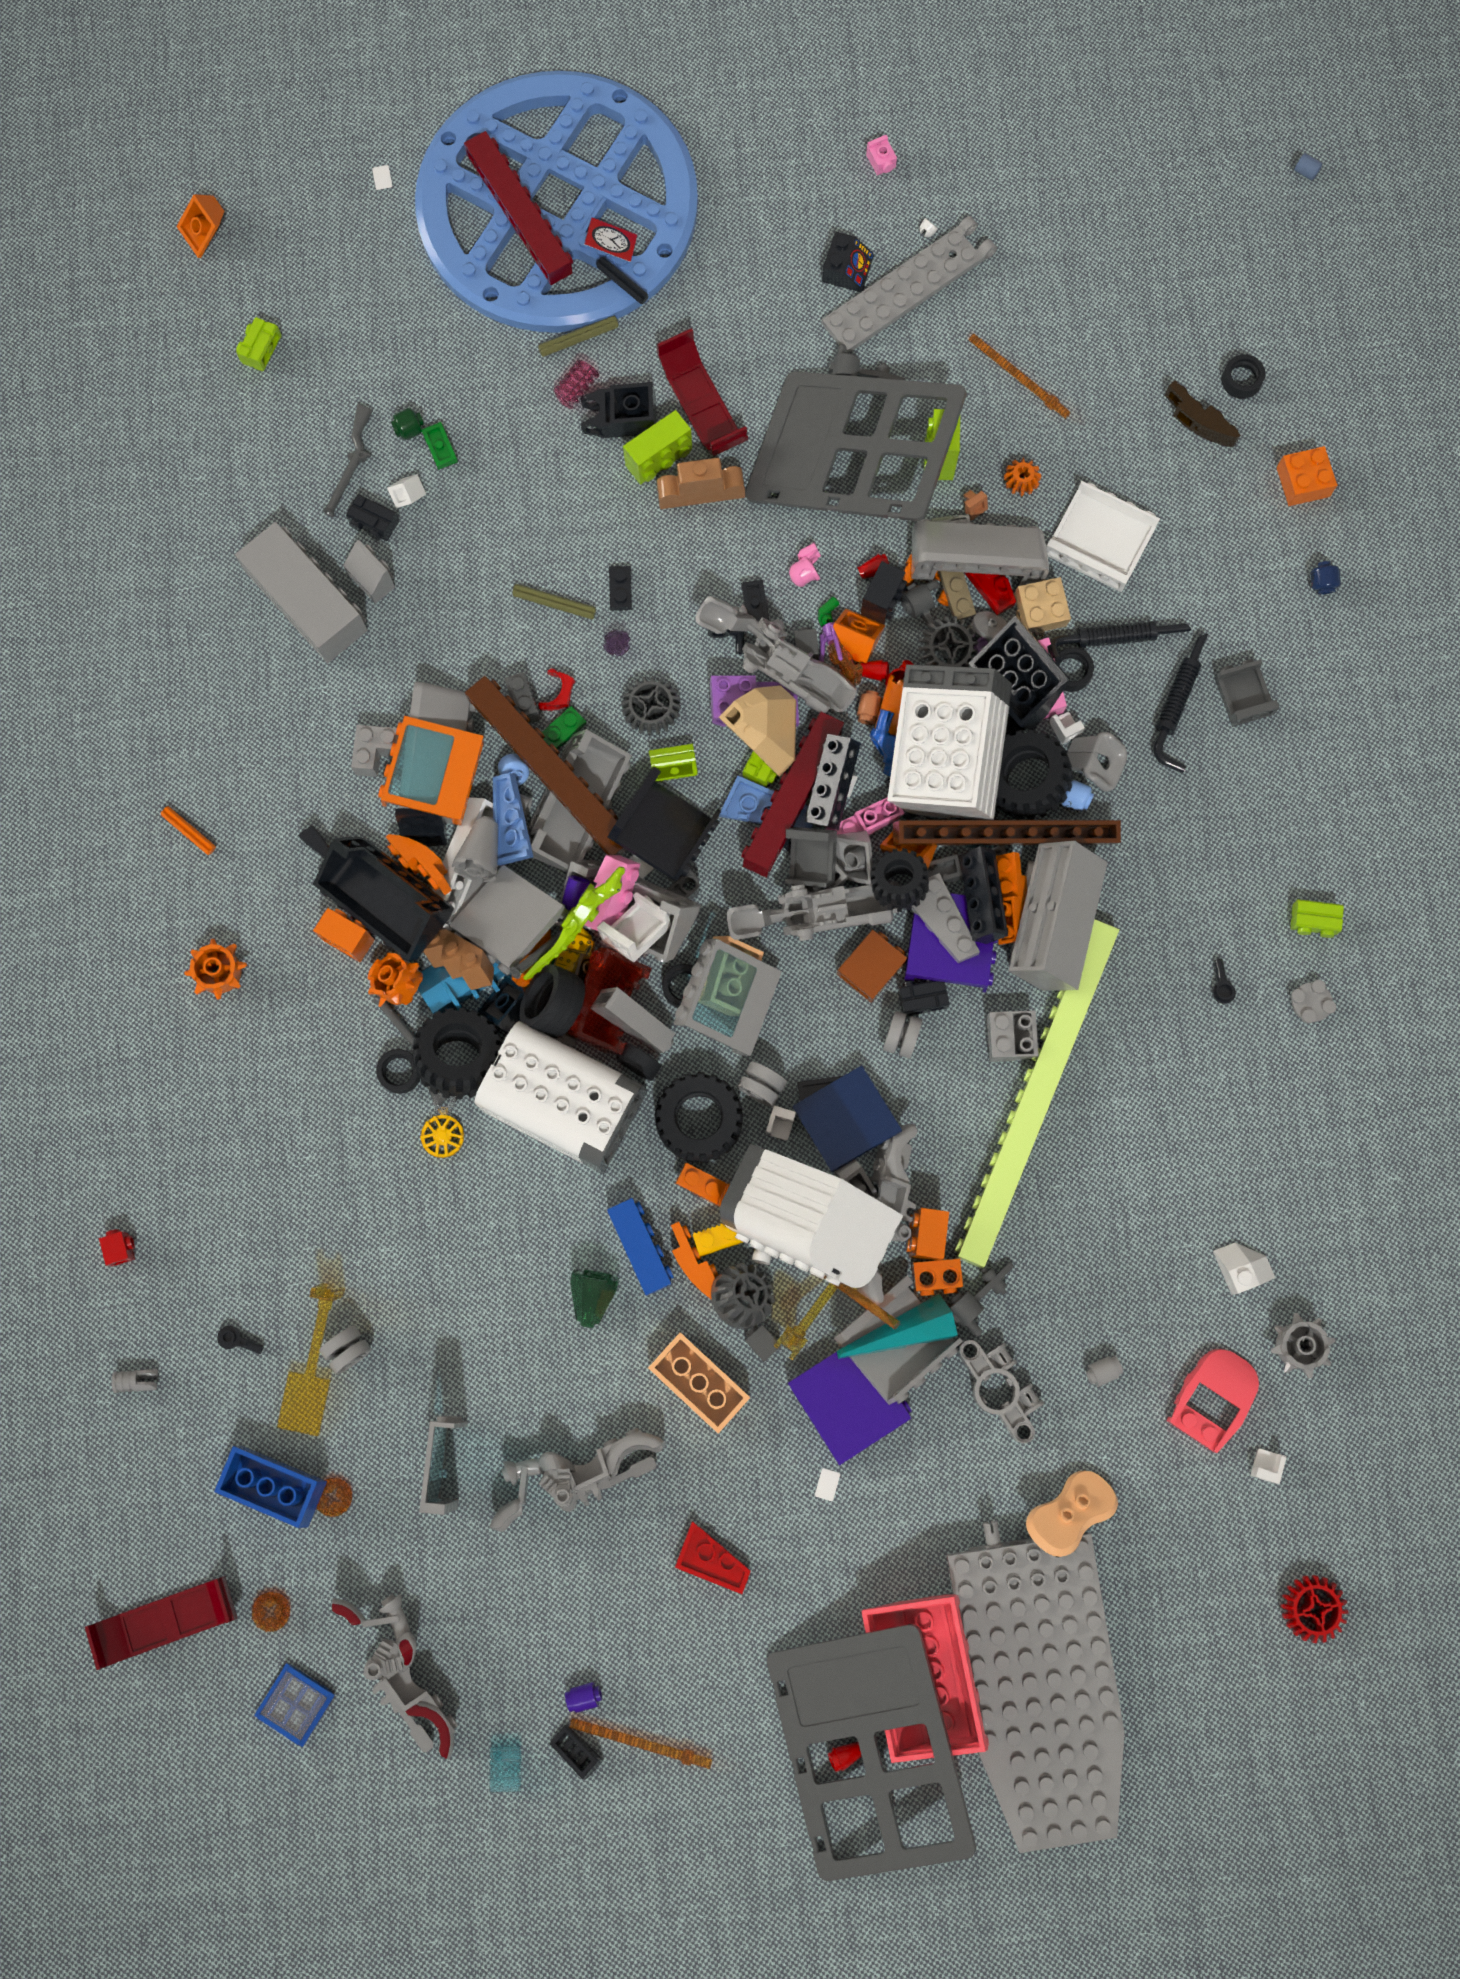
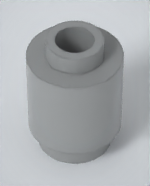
M1107 1356L1089 1364L1088 1371H1086L1089 1382L1097 1387L1118 1379L1119 1375L1123 1374L1122 1366L1116 1356L1111 1358Z

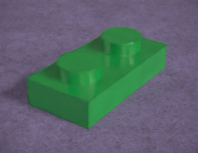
M441 422L421 430L438 470L458 463Z
M570 706L542 731L545 736L543 740L548 745L552 743L558 750L574 733H577L587 724L586 720Z

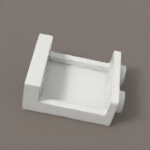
M638 892L633 894L635 904L610 926L603 921L597 927L602 941L632 962H635L672 926L669 918L670 913L660 910V906L654 904L648 896H642Z

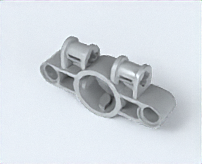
M967 1340L962 1342L958 1347V1355L975 1380L972 1386V1396L976 1405L986 1413L997 1414L1015 1441L1019 1443L1031 1442L1035 1436V1430L1027 1415L1041 1407L1044 1402L1039 1400L1033 1391L1032 1383L1020 1389L1016 1378L1007 1371L1017 1364L1016 1359L1013 1360L1005 1348L1006 1344L1002 1343L985 1354L976 1341ZM967 1344L975 1348V1354L971 1358L966 1357L963 1353L964 1346ZM993 1373L1004 1376L1008 1387H1012L1010 1402L1007 1401L1001 1404V1409L998 1410L987 1407L986 1400L982 1395H979V1387L982 1380L984 1382L991 1378L990 1374ZM1022 1425L1028 1429V1436L1024 1439H1020L1017 1435V1429Z

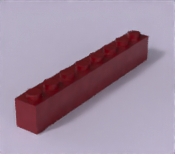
M484 131L464 142L467 157L549 284L553 285L573 274L571 255L568 251H563L560 238L552 234L550 223L547 219L543 220L541 217L539 206L536 202L532 203L530 200L531 196L526 186L522 187L519 183L520 178L517 172L510 169L509 161L504 153L501 154L499 152V146L495 138H490L488 133Z
M820 712L817 719L813 717L808 727V730H810L809 735L803 736L799 744V748H801L799 754L795 753V761L790 765L792 767L789 773L784 772L780 780V784H782L780 790L774 791L770 800L772 802L770 809L766 808L761 816V821L763 822L760 828L756 826L752 833L751 839L753 841L751 845H746L742 852L741 858H744L742 867L765 878L768 877L787 840L786 829L794 827L811 794L817 776V766L821 761L823 753V743L827 738V734L841 736L845 722L823 712Z

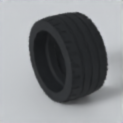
M552 964L544 966L540 972L535 974L525 990L520 1005V1021L554 1039L560 1038L573 1026L581 1011L585 999L584 981L576 974L562 967Z

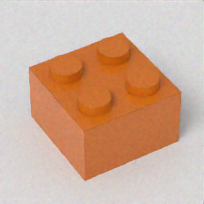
M1325 446L1284 455L1276 467L1288 506L1328 498L1338 486Z
M327 908L313 932L325 943L361 963L375 941L374 938L370 935L367 927L360 921L355 919L352 922L347 917L348 915L336 908L333 911Z
M927 1208L915 1210L913 1215L910 1214V1217H913V1221L908 1222V1227L912 1229L911 1238L906 1241V1252H909L908 1258L930 1261L944 1259L949 1212Z

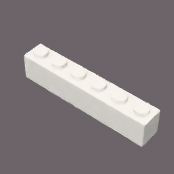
M469 797L462 825H457L444 857L443 864L448 873L443 876L452 891L444 895L439 889L435 891L432 888L435 893L454 908L450 919L442 929L452 931L450 923L458 916L472 880L458 875L454 871L455 866L452 867V863L476 820L483 816L493 818V803L485 798Z

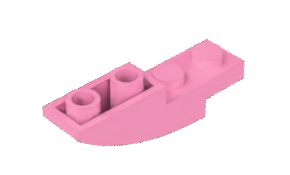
M887 797L855 812L854 816L841 821L839 831L836 830L837 835L867 831L868 836L905 813L903 809L888 802Z

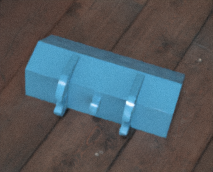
M494 963L492 965L494 967L492 987L495 992H498L500 989L495 982L504 977L505 974L498 969V964ZM430 966L421 972L423 980L419 984L418 991L433 1014L438 1011L442 1014L445 1013V1009L456 1007L459 1011V1008H462L460 1005L462 1002L472 996L478 999L480 997L478 992L486 987L471 990L463 977L452 979L444 966L437 968Z

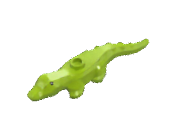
M618 867L606 882L597 888H594L593 884H589L581 895L576 907H573L561 924L563 930L554 946L533 964L524 975V980L533 978L545 965H548L551 960L557 958L563 950H566L567 946L575 940L576 935L581 932L585 923L588 920L592 922L598 915L599 910L596 908L604 903L605 900L620 892L622 888L621 877L625 873L624 867Z

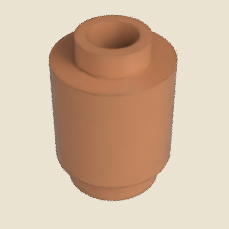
M868 690L866 693L861 694L857 711L858 722L866 725H875L882 704V697L879 696L878 692Z

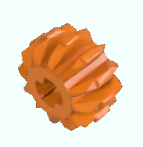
M1023 457L1020 463L1014 460L1012 465L1006 467L1004 481H1006V489L1013 488L1012 495L1017 491L1021 497L1024 495V492L1030 495L1033 489L1038 488L1041 474L1038 473L1039 466H1032V460L1026 463Z

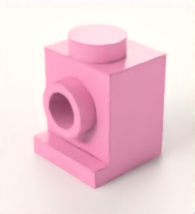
M887 135L867 142L866 156L877 175L888 173L896 168L897 156L888 142Z

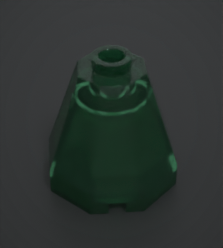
M578 1269L573 1270L570 1284L575 1318L581 1322V1326L594 1328V1324L600 1323L619 1287V1277H615L612 1280V1275L609 1273L584 1270L583 1274H579Z

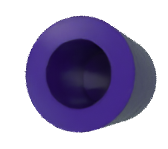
M574 875L568 877L562 898V903L567 910L576 907L581 895L591 883L588 879Z

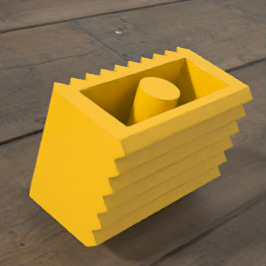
M722 1223L720 1226H712L711 1229H703L702 1232L698 1231V1233L694 1232L693 1234L700 1257L743 1243V1241L735 1238L737 1233L726 1228Z

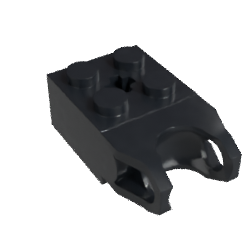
M653 382L610 385V388L599 389L581 397L582 408L599 412L595 417L581 423L583 434L601 438L638 436L657 423L656 395ZM591 400V401H595V402H593V403H587L586 401ZM592 426V427H596V428L589 429V428H586V427Z

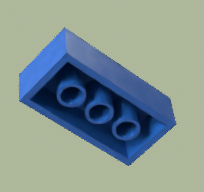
M233 1446L214 1492L296 1528H308L327 1481L245 1446Z

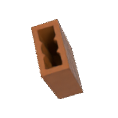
M873 929L837 970V976L870 1003L876 999L906 964L908 959L905 956L904 950L898 946L893 947L888 943L889 939L882 932L878 931L876 933Z

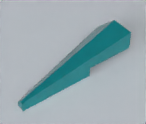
M940 1294L935 1295L837 1351L838 1359L952 1339L958 1335L953 1312Z

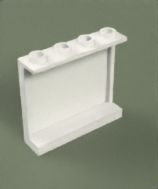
M1081 481L1059 526L1046 546L1047 555L1122 592L1160 518L1150 511L1137 508L1132 502H1125L1117 498L1111 492H1104L1098 489L1092 483Z

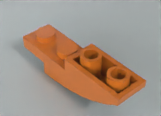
M393 834L385 836L390 843L387 848L394 857H400L398 861L404 869L407 870L409 868L415 875L420 872L424 878L428 876L429 879L427 880L435 891L439 889L444 895L452 891L443 876L448 871L441 859L432 850L407 837Z
M1017 852L996 856L1008 931L1007 937L998 940L999 945L1015 943L1027 895V876L1021 874L1020 854Z
M684 1163L675 1181L676 1185L718 1207L721 1206V1202L730 1184L688 1163Z
M680 1222L671 1225L680 1247L672 1250L689 1280L705 1296L711 1299L712 1285L718 1276L714 1264L709 1265L707 1261L698 1264L697 1260L701 1258L696 1247L691 1248L687 1239L691 1238L687 1226L681 1227Z

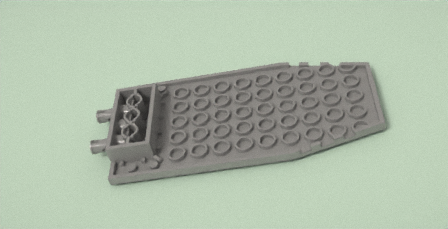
M988 1521L983 1522L986 1544L969 1547V1551L947 1554L952 1591L953 1594L959 1595L960 1599L959 1610L964 1634L968 1638L970 1648L968 1653L975 1687L978 1689L980 1696L979 1707L984 1731L989 1740L988 1750L986 1752H978L1016 1846L1020 1853L1117 1838L1125 1732L1092 1534L1090 1532L1084 1533L1079 1546L1073 1553L1057 1557L1042 1550L1032 1538L1000 1542L998 1521H990L991 1527Z

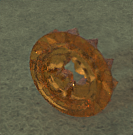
M329 1478L325 1480L327 1483L316 1509L324 1516L336 1517L345 1513L350 1507L352 1491L344 1480ZM336 1490V1497L342 1502L334 1501L329 1505V1498L324 1493L331 1494Z
M266 1592L260 1595L251 1608V1619L257 1628L265 1632L281 1629L290 1617L288 1600L277 1592ZM277 1604L274 1610L275 1618L270 1616L264 1620L267 1613L265 1607L270 1608Z

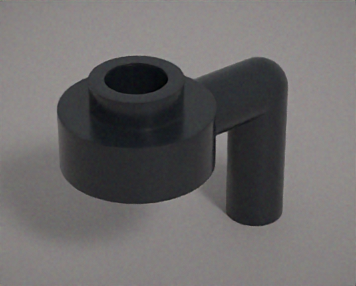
M708 629V636L713 638L735 636L736 654H744L742 650L744 646V631L727 630L725 633L716 634Z

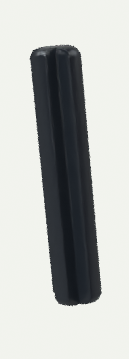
M605 257L599 258L596 265L600 271L640 304H644L647 301V292Z

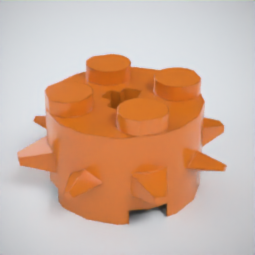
M211 939L210 944L201 947L200 951L191 950L193 958L190 961V969L185 971L184 974L191 976L197 982L194 993L198 995L207 990L214 993L216 999L219 1000L223 993L241 987L239 980L242 968L246 967L247 963L240 962L235 956L236 944L233 943L224 948L221 945H217L215 939ZM216 966H219V969L214 973L213 970H216Z
M390 952L382 960L377 959L368 973L367 979L370 980L371 986L368 994H376L380 997L379 1007L385 1001L394 1005H407L411 1003L419 984L423 980V975L418 969L419 963H410L398 954Z

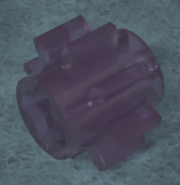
M613 629L605 635L604 639L607 643L603 647L608 654L612 656L615 654L619 657L630 649L628 642L631 641V638L626 631L621 630L619 632L618 629Z

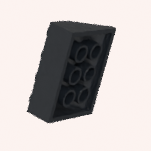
M1014 616L968 663L971 668L996 669L1012 683L1008 713L1020 727L1025 729H1034L1048 715L1070 681L1069 677L1017 616Z

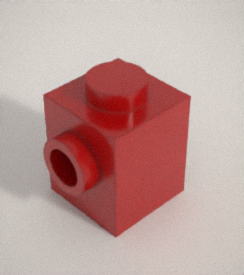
M115 1229L106 1232L105 1237L99 1238L106 1266L114 1267L135 1260L133 1253L135 1243L132 1236L128 1233Z

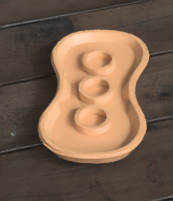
M1086 1470L1075 1472L1067 1479L1058 1497L1030 1511L1026 1520L1027 1531L1033 1541L1048 1554L1057 1557L1067 1556L1077 1549L1083 1534L1089 1527L1108 1520L1115 1514L1118 1507V1498L1112 1487L1098 1474Z

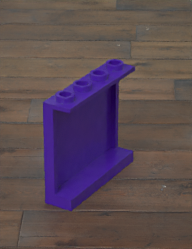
M950 893L970 932L966 895ZM913 912L904 981H914V978L980 987L982 992L985 993L988 986L993 984L994 972H990L991 964H995L996 951H993V943H997L998 940L989 944L974 941L980 951L979 955L957 963L942 946L936 935L930 932L923 920Z
M837 1351L788 1382L789 1387L839 1466L912 1419L909 1415L912 1410L905 1400L900 1404L894 1402L888 1405L850 1357L838 1359Z

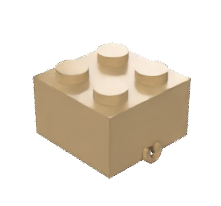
M1061 577L1017 587L1014 593L1018 609L1016 610V616L1031 634L1068 625L1071 616Z

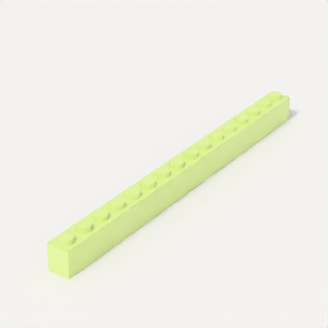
M1094 919L1079 989L1059 990L1057 998L1060 1001L1057 1007H1052L1048 1017L1052 1020L1049 1028L1045 1026L1040 1039L1043 1040L1041 1048H1038L1039 1056L1031 1059L1035 1063L1032 1069H1027L1023 1081L1027 1082L1024 1090L1019 1089L1015 1098V1102L1018 1105L1015 1111L1011 1110L1006 1123L1010 1125L1007 1132L1002 1131L998 1144L1001 1145L998 1153L994 1152L989 1165L993 1167L990 1174H985L982 1180L981 1187L984 1188L981 1196L977 1195L973 1202L972 1208L975 1209L972 1217L968 1216L963 1229L967 1231L964 1239L959 1238L954 1251L958 1252L956 1258L979 1268H984L1120 929Z

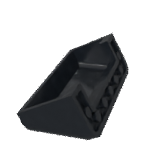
M358 836L332 840L313 883L322 895L333 900L337 907L347 911L352 919L360 921L367 927L370 933L377 935L386 946L393 948L399 953L401 958L407 961L419 958L450 919L454 911L453 906L370 841Z

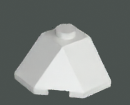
M1236 1242L1213 1251L1231 1295L1239 1294L1275 1278L1265 1255Z

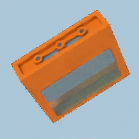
M404 716L403 722H399L397 726V743H393L390 756H393L391 764H387L384 777H387L386 783L381 785L378 798H381L382 806L387 807V804L391 803L451 818L453 824L461 826L484 745V736Z

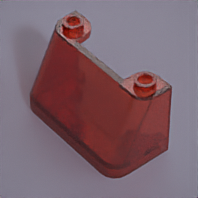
M609 948L595 950L590 956V965L584 980V1003L578 1018L568 1030V1033L604 1053L622 1054L625 1043L619 1040V1036L622 1037L624 1032L619 1031L617 1026L593 1011L591 1006L602 989L617 987L631 997L633 989L639 990L640 985L637 984L641 978L648 979L652 968L637 961L632 962L624 955Z

